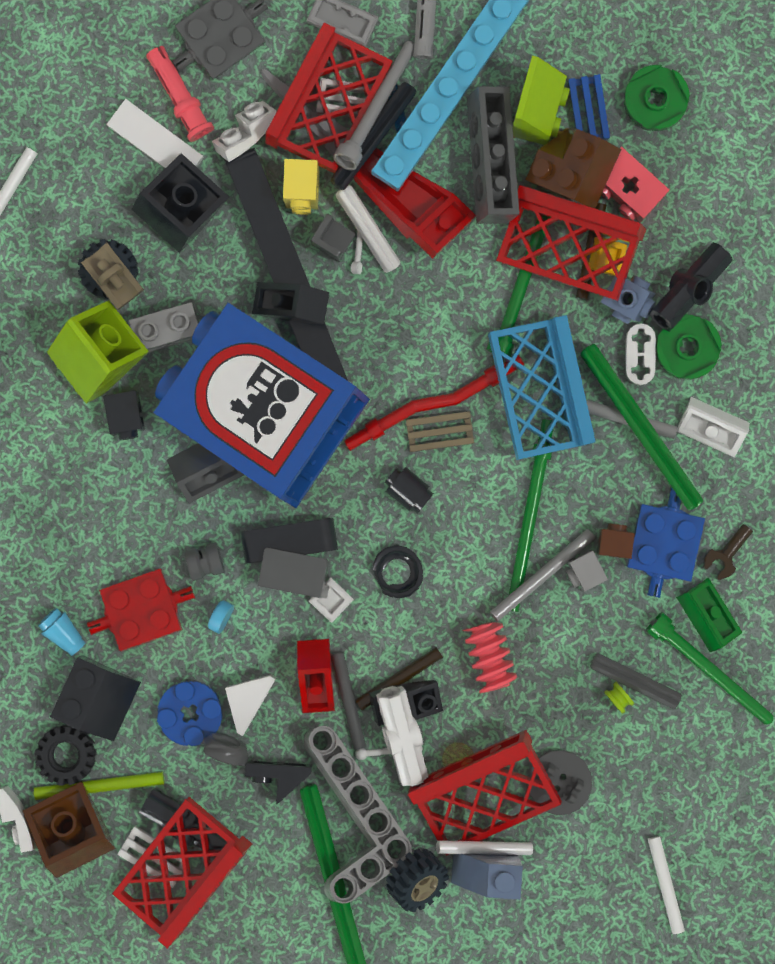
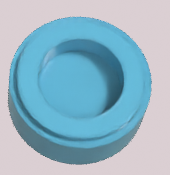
M225 600L220 601L209 619L208 629L220 634L234 610V605Z

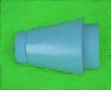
M58 608L51 611L38 624L43 636L68 652L71 656L77 653L86 643L66 612L61 613Z

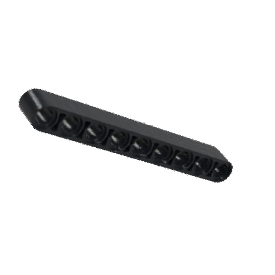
M255 148L245 151L230 162L224 159L273 282L302 284L310 287ZM289 321L301 351L348 381L325 322L322 325Z

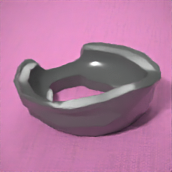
M212 733L201 742V744H205L203 752L217 761L234 766H246L248 762L247 746L234 737L221 733Z

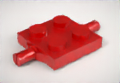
M160 568L99 590L105 606V616L87 622V626L91 628L89 629L91 635L109 629L115 636L119 651L123 652L182 631L183 629L178 617V604L195 599L196 597L191 585L173 592L167 585L163 571Z

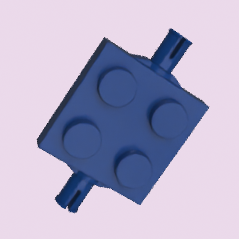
M670 488L667 506L653 507L640 504L634 531L632 559H628L627 562L628 568L641 570L651 576L647 595L658 598L661 597L664 579L676 578L691 582L705 518L689 515L680 510L681 500L678 495L676 496L673 488Z

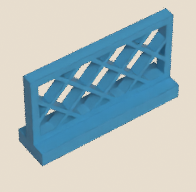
M567 315L489 332V342L516 460L595 443ZM544 328L547 343L541 351L527 340L533 330ZM526 332L523 338L517 335ZM509 336L519 343L511 357L500 350L498 338ZM523 346L538 355L530 370L515 360ZM548 349L550 351V356L546 354ZM503 359L508 362V363L506 364L505 368H504ZM542 359L553 365L554 375L549 382L534 373ZM512 365L526 374L518 389L507 381L506 374ZM530 378L546 387L538 401L522 392ZM555 381L557 382L558 388H556L555 386H553V384L555 383ZM510 391L515 394L513 398H511ZM549 391L558 395L562 405L556 414L541 405ZM519 397L534 406L526 420H523L514 412L513 406ZM538 409L553 419L545 433L530 424ZM562 413H564L565 420L560 417ZM517 422L522 425L520 430L518 429ZM557 422L567 428L570 442L559 444L549 437ZM526 428L541 438L535 449L523 451L521 437ZM545 441L552 445L542 448Z

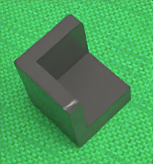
M327 213L312 237L311 244L340 262L356 233L336 222L334 217Z

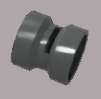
M217 542L207 544L201 550L196 548L185 550L186 562L192 581L203 579L206 574L210 573L213 575L225 573Z

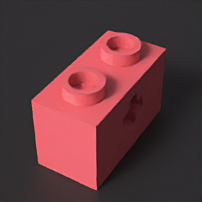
M621 146L620 149L622 150L601 196L606 200L612 197L621 205L618 210L625 218L633 221L636 219L641 223L669 192V189ZM632 181L635 184L633 191H629L626 194L622 190L625 186L624 183L628 184Z

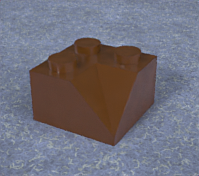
M568 128L538 149L525 180L576 203L596 208L622 149L579 129Z

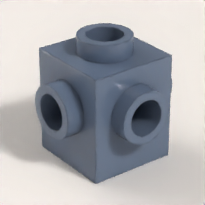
M633 275L631 279L626 278L618 301L603 297L601 303L614 309L612 316L629 324L631 319L640 322L643 317L645 319L649 317V313L656 304L653 300L656 293L648 289L650 286L649 282ZM616 276L612 280L608 291H613L617 280ZM633 295V302L629 304L628 299Z

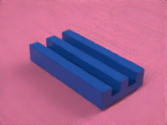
M600 74L593 77H581V79H568L575 129L583 131L576 86L582 85L589 134L604 140L610 139ZM589 84H594L602 134H596Z

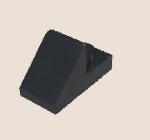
M248 760L245 768V776L252 777V782L272 783V778L278 779L276 804L281 802L312 772V764Z

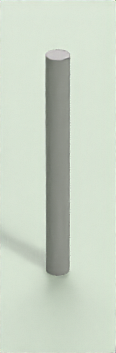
M586 529L490 611L492 617L497 622L500 621L596 538L593 533Z

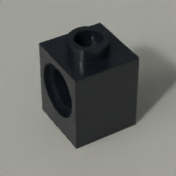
M133 390L103 396L110 435H118L119 440L138 438V431L145 430L143 416L140 417L142 408L139 392Z

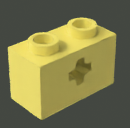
M284 159L283 200L285 207L292 209V214L310 215L311 209L318 210L320 176L318 160Z

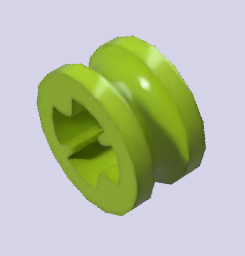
M617 682L613 683L612 690L606 689L604 691V694L622 714L626 712V706H633L635 704Z

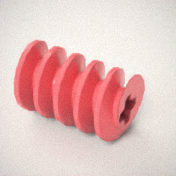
M488 622L462 630L472 632L473 634L465 640V643L476 645L468 654L469 656L479 657V660L472 665V669L483 670V673L475 678L478 682H486V686L479 690L480 694L510 685L509 683L517 678L516 673L506 672L514 664L512 660L503 659V657L510 653V649L499 647L500 644L507 640L505 635L496 634L497 631L503 628V624L500 622Z

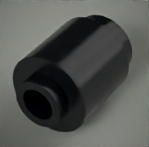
M407 467L403 471L396 468L384 482L389 486L385 491L408 511L412 509L417 514L434 494L428 489L429 485Z

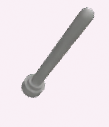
M406 41L352 137L350 140L341 143L334 153V161L342 168L355 170L362 159L361 146L414 53L413 41Z

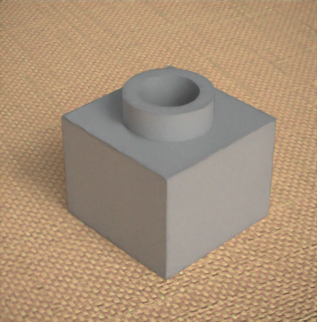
M592 550L568 562L571 569L567 570L566 574L574 588L580 586L581 590L585 592L608 580Z

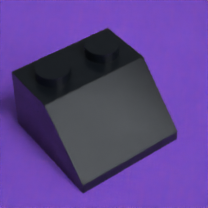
M180 153L139 193L131 210L180 253L208 224L228 200L229 196Z
M81 655L77 657L50 717L79 731L114 741L141 682Z

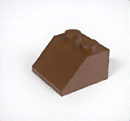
M82 781L23 810L45 868L56 878L116 849L108 829Z

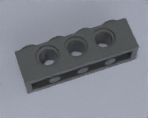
M478 86L467 97L476 224H508L519 215L510 88Z

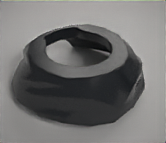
M394 545L384 548L377 554L372 570L383 594L394 598L410 597L419 589L423 581V568L421 560L413 551L404 546ZM395 559L407 562L410 567V577L403 584L388 585L383 579L382 570L386 568L390 561Z

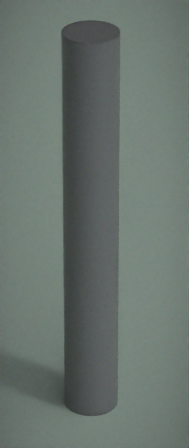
M344 652L332 654L331 657L353 749H361L366 747Z

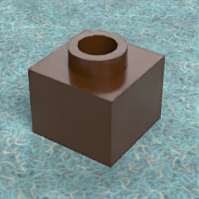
M608 523L607 529H599L596 555L632 559L635 533L627 532L626 525Z

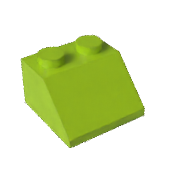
M536 56L531 58L513 123V137L545 145L549 142L550 136L557 137L562 118L556 117L559 106L565 107L570 88L564 87L567 78L565 74Z

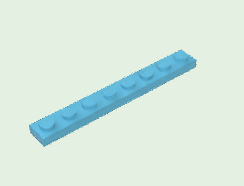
M489 0L372 169L371 174L397 192L400 190L529 0Z

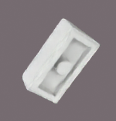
M691 397L678 424L677 432L735 458L749 432L750 423Z

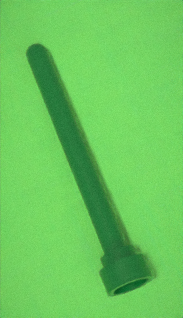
M541 215L544 221L550 218V217ZM538 218L536 220L535 226L540 224ZM543 229L531 235L529 244L533 252L542 246L545 237ZM532 260L525 262L526 264L534 266ZM520 269L500 330L515 326L532 273ZM509 336L498 338L500 350L511 357L515 346L512 344L513 339ZM488 342L486 350L492 353L490 342Z
M660 612L656 616L657 621L654 625L650 624L646 628V632L655 640L659 638L662 642L665 640L669 642L763 724L768 725L773 722L772 713L674 630L675 626L671 624L673 620L665 613Z

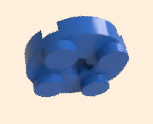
M183 681L170 687L163 694L158 705L157 722L161 726L163 733L171 741L183 746H197L201 744L205 737L218 731L222 722V705L217 693L210 686L199 681ZM193 704L197 707L195 713L199 717L197 720L190 719L186 722L183 719L185 714L180 710L183 706L189 708Z

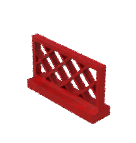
M323 23L266 131L265 144L276 149L279 146L306 160H318L320 167L335 173L339 165L335 161L331 162L320 157L317 146L334 142L337 149L340 145V139L345 138L344 142L350 140L391 68L393 61L335 33V27ZM337 44L350 50L353 60L336 65L333 52ZM328 61H330L331 66L325 68ZM372 61L382 66L379 75L365 79L360 64ZM355 66L360 81L343 85L339 71ZM334 72L339 87L322 92L318 82L320 76ZM373 84L371 90L369 91L368 85ZM363 87L366 95L365 102L351 106L346 91ZM315 88L317 94L311 95ZM341 93L346 108L329 113L324 98ZM320 100L324 115L307 120L304 111L306 103ZM359 111V113H358V115H357V117H356V119H355V116H354V113H353V112ZM349 114L352 123L351 129L336 134L332 119ZM301 115L303 121L296 123ZM327 121L332 136L314 140L310 125ZM305 127L310 142L298 146L287 139L293 130ZM312 148L314 153L308 151L307 149Z
M519 185V215L510 221L496 261L618 301L639 241H643L647 229L639 222ZM524 209L534 212L540 223L526 231H523L519 223ZM541 215H544V216H547V217H550V218L544 221ZM558 220L565 222L570 233L553 241L547 226ZM571 224L580 228L574 231ZM517 229L519 234L514 236ZM543 229L549 244L533 252L526 237ZM587 230L594 231L600 243L583 251L576 236ZM601 234L609 236L610 238L603 240ZM573 239L579 254L562 261L556 246ZM523 240L529 254L518 260L508 258L510 246ZM617 240L630 243L626 255L613 261L607 245ZM603 248L609 264L592 271L586 256ZM552 249L559 264L548 270L541 269L536 257ZM582 259L589 274L578 280L570 278L566 266ZM532 260L534 266L526 264L525 262ZM622 264L620 271H618L616 266ZM561 269L564 276L554 272ZM610 269H613L617 278L612 292L600 288L596 276ZM592 279L594 286L584 282Z
M527 730L428 774V778L423 783L413 787L410 786L408 796L413 805H418L437 841H448L443 833L446 824L464 830L462 839L457 841H480L561 805L562 800L531 745L532 739ZM528 757L534 767L532 776L529 777L514 772L515 762ZM510 765L509 770L505 769L504 767ZM494 772L506 776L503 789L500 790L485 785L486 775ZM536 773L540 780L535 779ZM481 778V782H480V783L475 781V780ZM510 778L529 784L524 798L506 792ZM464 785L477 789L474 803L456 798L457 789ZM532 785L545 789L551 799L543 803L529 800L528 797ZM453 791L452 796L447 795V793ZM481 791L500 797L496 810L477 805ZM436 798L449 802L445 816L432 812L427 802ZM503 798L522 804L520 812L513 816L499 812ZM452 804L471 810L467 823L448 817ZM525 806L531 807L524 811ZM474 811L493 817L491 825L484 829L470 825Z
M188 797L112 894L160 935L158 941L168 949L253 844L244 836L240 839L236 837L191 797ZM187 809L198 817L199 828L184 829L182 815ZM177 823V829L171 830ZM217 833L227 844L222 850H209L207 834ZM200 834L202 851H187L185 835ZM178 835L180 852L166 853L164 838L166 836ZM158 847L159 853H153ZM210 856H216L215 859L211 862ZM203 857L204 873L191 874L189 858ZM181 858L184 874L169 875L167 859ZM160 859L162 875L147 876L146 861ZM140 871V877H135L136 874ZM192 880H197L196 883L192 886ZM170 881H185V897H172ZM148 882H163L165 898H150ZM129 883H141L143 899H134L124 891ZM166 904L168 918L164 923L153 916L152 905Z

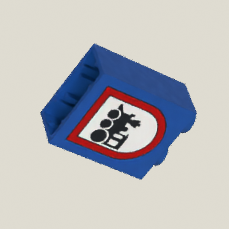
M227 303L220 314L211 311L197 325L192 336V343L197 346V349L184 368L175 365L163 375L155 391V397L161 402L153 413L279 499L297 508L370 399L355 385L241 310Z

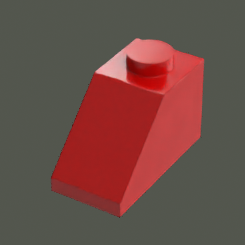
M313 639L297 641V671L302 713L335 711L330 640Z

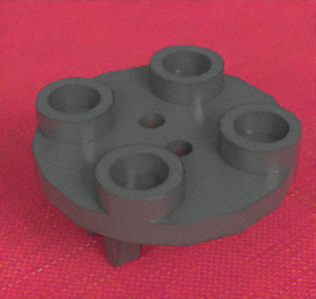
M551 750L541 755L539 760L552 784L560 787L557 793L562 800L561 805L546 812L554 815H566L580 809L589 799L592 789V776L586 763L575 753L565 750ZM531 766L530 772L528 775L529 777L532 776L534 770L533 766ZM536 773L535 779L540 780ZM561 774L566 775L564 780L560 779ZM532 785L530 795L533 801L543 803L551 799L545 789Z

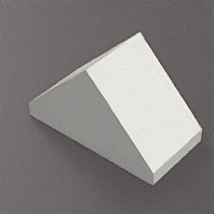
M270 674L229 685L225 688L235 728L241 736L248 729L274 684L276 676Z

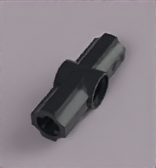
M712 242L688 270L678 269L671 277L670 290L649 313L652 320L662 329L670 332L694 304H705L712 295L714 281L733 261L730 253L720 244Z
M153 788L139 813L164 827L182 803ZM187 809L182 815L184 829L199 828L198 817ZM177 823L171 830L177 829ZM217 833L207 834L209 850H222L227 844ZM200 834L185 835L188 846L195 845L202 849ZM178 835L172 836L179 841Z

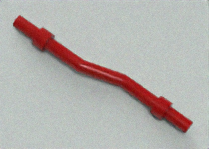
M518 354L515 360L524 366L525 364ZM495 365L483 371L485 374L453 393L411 400L379 420L374 418L364 424V429L344 440L346 446L351 451L370 439L375 441L385 435V430L417 412L454 406L490 385L495 387L499 384ZM512 365L506 376L516 371L517 368Z

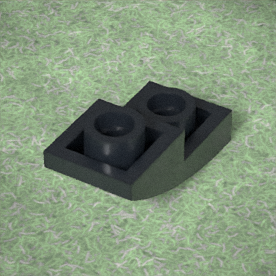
M436 680L418 681L394 686H403L406 690L412 717L415 720L443 711ZM382 689L369 693L374 720L378 726L384 725L376 696Z

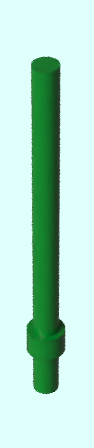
M542 419L540 431L545 433L552 420ZM553 430L549 434L550 438H552ZM545 441L542 448L550 446V444ZM552 453L533 456L535 459L509 595L522 585L525 580L547 460H551ZM520 603L511 611L519 612Z

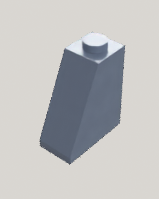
M453 854L451 883L488 898L520 900L523 866L518 855Z

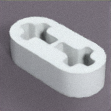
M642 323L631 327L626 333L625 375L630 383L641 386L653 379L656 362L655 332L650 326ZM638 330H643L644 336H649V341L643 344V353H638V343L632 341V336L637 335ZM638 357H643V367L649 369V374L643 375L642 380L637 379V374L631 373V368H635L638 364Z

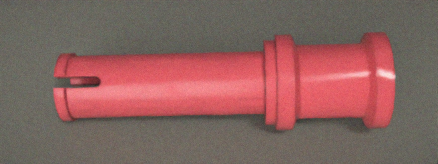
M160 46L159 49L156 47L146 54V58L154 68L175 106L173 109L175 117L181 119L188 131V140L194 142L214 130L212 122H207L199 108L201 106L199 99L192 97L190 92H188L164 46Z

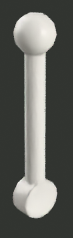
M358 230L355 258L351 264L352 274H361L362 272L361 252L363 238Z
M361 748L355 751V757L358 760H365L368 756L390 754L388 748L373 750Z

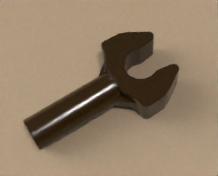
M742 524L722 550H708L704 556L703 569H708L716 559H720L723 562V569L719 571L716 579L721 580L731 576L736 570L733 566L732 557L753 531L745 524Z

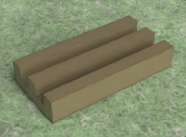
M470 411L406 420L410 452L474 444ZM464 419L465 425L432 430L414 432L413 426L453 420ZM466 432L467 438L418 445L415 443L416 438Z

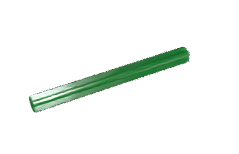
M591 344L583 349L580 353L581 357L687 510H693L702 504L703 498L597 345Z
M311 784L302 787L300 795L325 883L330 875L340 869L318 786ZM342 878L334 886V891L340 898L347 894ZM329 899L346 963L366 964L350 903H336Z

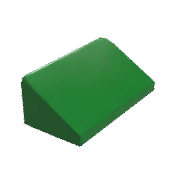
M709 578L676 597L710 653L723 648L743 633Z

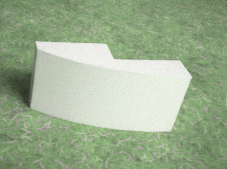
M264 101L247 105L244 111L235 115L239 127L225 130L220 137L212 141L215 151L228 162L243 154L266 133L276 114V110Z
M3 786L0 788V815L2 823L15 820L16 825L12 826V836L15 845H20L21 853L33 851L37 846L23 813L25 807L9 786Z

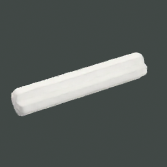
M348 185L345 190H339L335 194L336 198L383 271L388 273L400 265L399 258L353 187Z

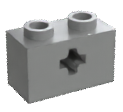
M190 302L131 319L129 323L133 332L147 348L148 353L191 341L193 333L199 324V319L195 306Z

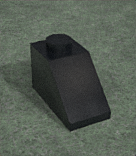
M257 282L252 314L298 323L324 325L329 292L302 284Z

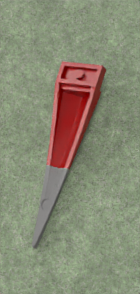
M262 69L261 76L283 100L289 87L269 71ZM306 103L312 108L311 110L307 105L304 107L307 120L324 115V113L316 112L317 107L311 103ZM332 119L336 134L348 131L347 128ZM327 121L310 125L312 134L317 139L332 136ZM345 138L339 140L340 144L344 142ZM330 142L323 145L333 156L337 150L335 143ZM376 148L353 180L406 239L411 238L433 259L474 220L476 215L455 194L415 171L411 172L398 192L373 176L371 171L383 155V152Z

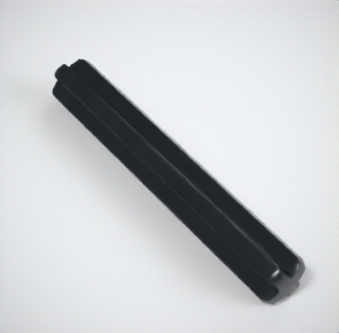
M403 82L378 115L361 146L362 159L355 170H347L340 166L334 173L330 182L337 189L345 190L414 98L416 89L409 83Z

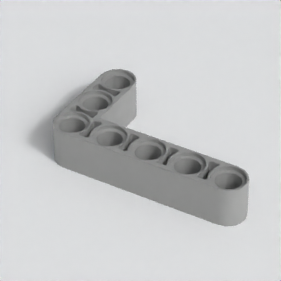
M319 726L305 734V750L371 845L330 875L324 884V892L331 901L349 903L390 874L389 871L392 867L397 868L398 864L396 862L400 858L404 861L406 859L405 854L412 853V846L335 731L327 726ZM317 732L323 733L327 737L328 744L324 750H319L314 746L313 738ZM336 759L342 760L346 766V772L340 778L332 772V764ZM355 786L360 787L364 792V799L359 805L355 804L350 798V792ZM374 813L382 818V827L377 832L373 831L369 826V818ZM393 840L397 841L401 847L400 855L395 859L391 858L387 852L388 844ZM367 859L371 860L375 866L374 874L369 878L364 877L361 872V865ZM342 878L348 883L349 890L345 896L340 898L336 895L334 886Z

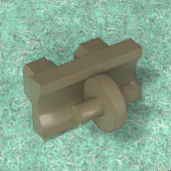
M108 243L81 262L117 310H120L144 291Z

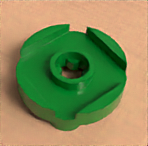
M662 65L646 66L637 71L627 85L624 93V107L629 118L642 129L647 131L667 130L676 125L683 117L689 102V88L679 72L662 67ZM655 90L657 94H664L665 98L662 99L661 106L649 102L648 99L651 97V91Z
M685 314L670 332L661 329L656 339V356L661 367L673 377L687 380L697 379L706 375L715 367L721 352V338L711 322L698 316ZM687 338L689 342L695 341L697 347L693 349V356H689L687 352L682 353L680 351V347L683 346V339Z

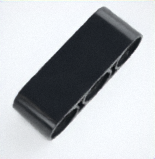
M334 518L241 531L245 564L261 562L265 548L303 555L338 550Z

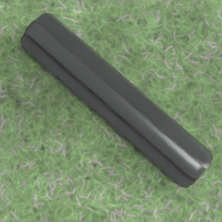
M597 653L591 662V669L672 709H676L681 701V693L600 653Z

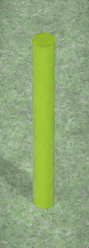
M163 771L82 781L89 794L165 784ZM75 784L34 787L35 800L47 799Z

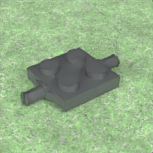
M210 0L175 25V28L185 41L187 51L175 60H172L173 64L181 72L196 61V63L205 68L214 80L265 43V40L255 28L253 19L265 10H268V6L264 3V0H257L246 9L236 0Z

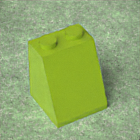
M108 300L71 317L48 349L47 354L74 387L77 394L87 404L110 390L149 351Z

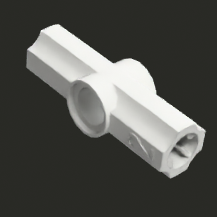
M390 686L384 688L376 695L385 726L382 727L383 737L389 753L393 756L401 785L413 787L423 783L428 778V771L420 747L423 745L422 735L415 718L412 717L404 687Z

